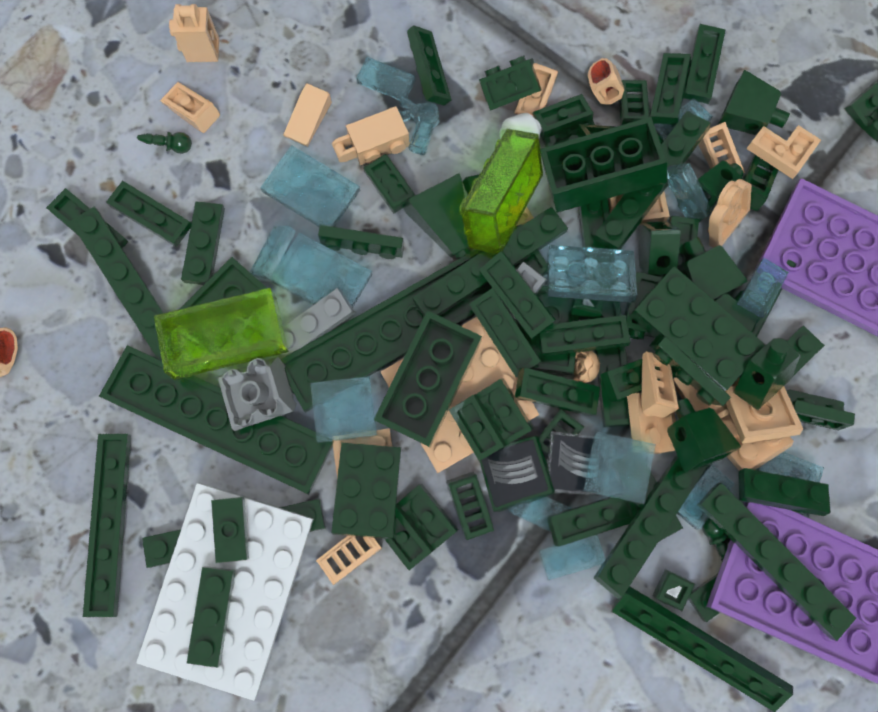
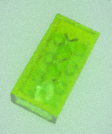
M507 128L502 138L497 140L495 150L490 158L486 159L482 172L478 178L474 179L471 191L460 204L459 212L463 218L464 234L467 236L469 248L494 254L503 251L543 177L538 134Z
M271 288L154 316L164 373L174 380L250 362L256 358L262 359L289 352L277 298Z

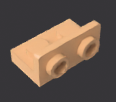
M641 393L627 396L633 453L661 454L675 451L667 432L668 427L676 422L675 412L664 418L644 414L642 412Z

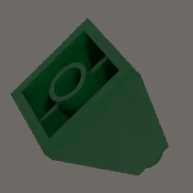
M459 173L408 199L403 208L405 213L450 257L455 255L456 259H459L471 252L469 247L473 245L462 178Z

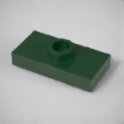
M387 154L363 167L364 173L393 214L404 208L408 199L415 196V193Z
M244 497L211 500L216 563L248 560L249 551Z

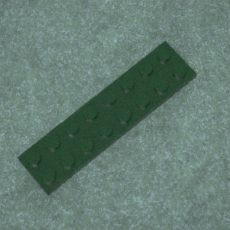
M128 345L99 397L308 495L334 443V440L283 416L234 431L230 424L220 387Z

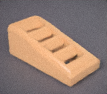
M726 122L710 128L698 144L710 169L719 163L718 157L727 155L728 159L725 161L729 164H738L742 168L743 173H745ZM717 136L718 140L711 143L710 138ZM721 145L723 150L715 153L713 148Z
M646 351L642 356V412L664 418L679 409L671 366L669 364L667 366L662 364L654 357L652 352Z
M346 536L316 561L331 583L335 585L383 549L375 538L363 537L370 547L365 552L356 539L358 536ZM348 544H353L360 554L359 558L355 559L347 547ZM340 550L343 551L351 562L347 567L337 554ZM331 557L341 569V572L338 574L335 573L327 561Z

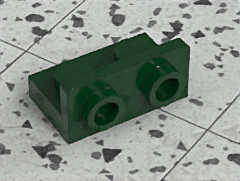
M525 55L509 61L511 65L509 68L501 70L500 66H496L484 71L486 77L479 79L490 111L542 90L533 66V58L526 60Z
M791 389L787 390V394L800 422L837 431L854 425L855 413L844 411V402Z

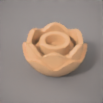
M593 351L576 352L574 380L589 383L599 373V358Z

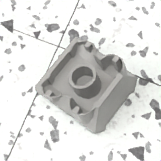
M278 357L268 360L256 358L251 360L247 367L228 370L225 374L218 377L230 424L234 431L294 411L296 402L293 400L284 369L285 365Z

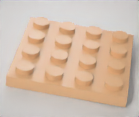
M475 317L461 325L481 335L482 342L449 409L501 378H504L515 396L518 377H515L479 319ZM403 359L381 371L388 387H390ZM516 398L529 421L539 416L537 409L531 401ZM449 410L431 448L421 443L437 473L474 453Z

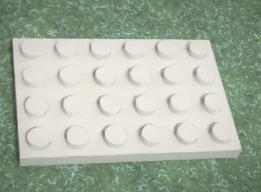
M197 483L136 663L255 701L314 519L244 497L249 559L216 563L211 500L243 496ZM204 566L236 570L221 665L218 668L187 664L201 571Z

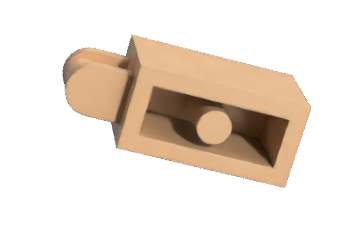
M175 4L173 19L169 21L171 36L176 38L179 52L182 51L187 62H218L219 36L207 7H197L196 4Z
M397 106L346 125L347 135L339 137L332 142L339 162H347L357 158L360 165L370 164L385 154H398L410 146L409 133ZM352 146V148H349L347 150L345 149V147Z

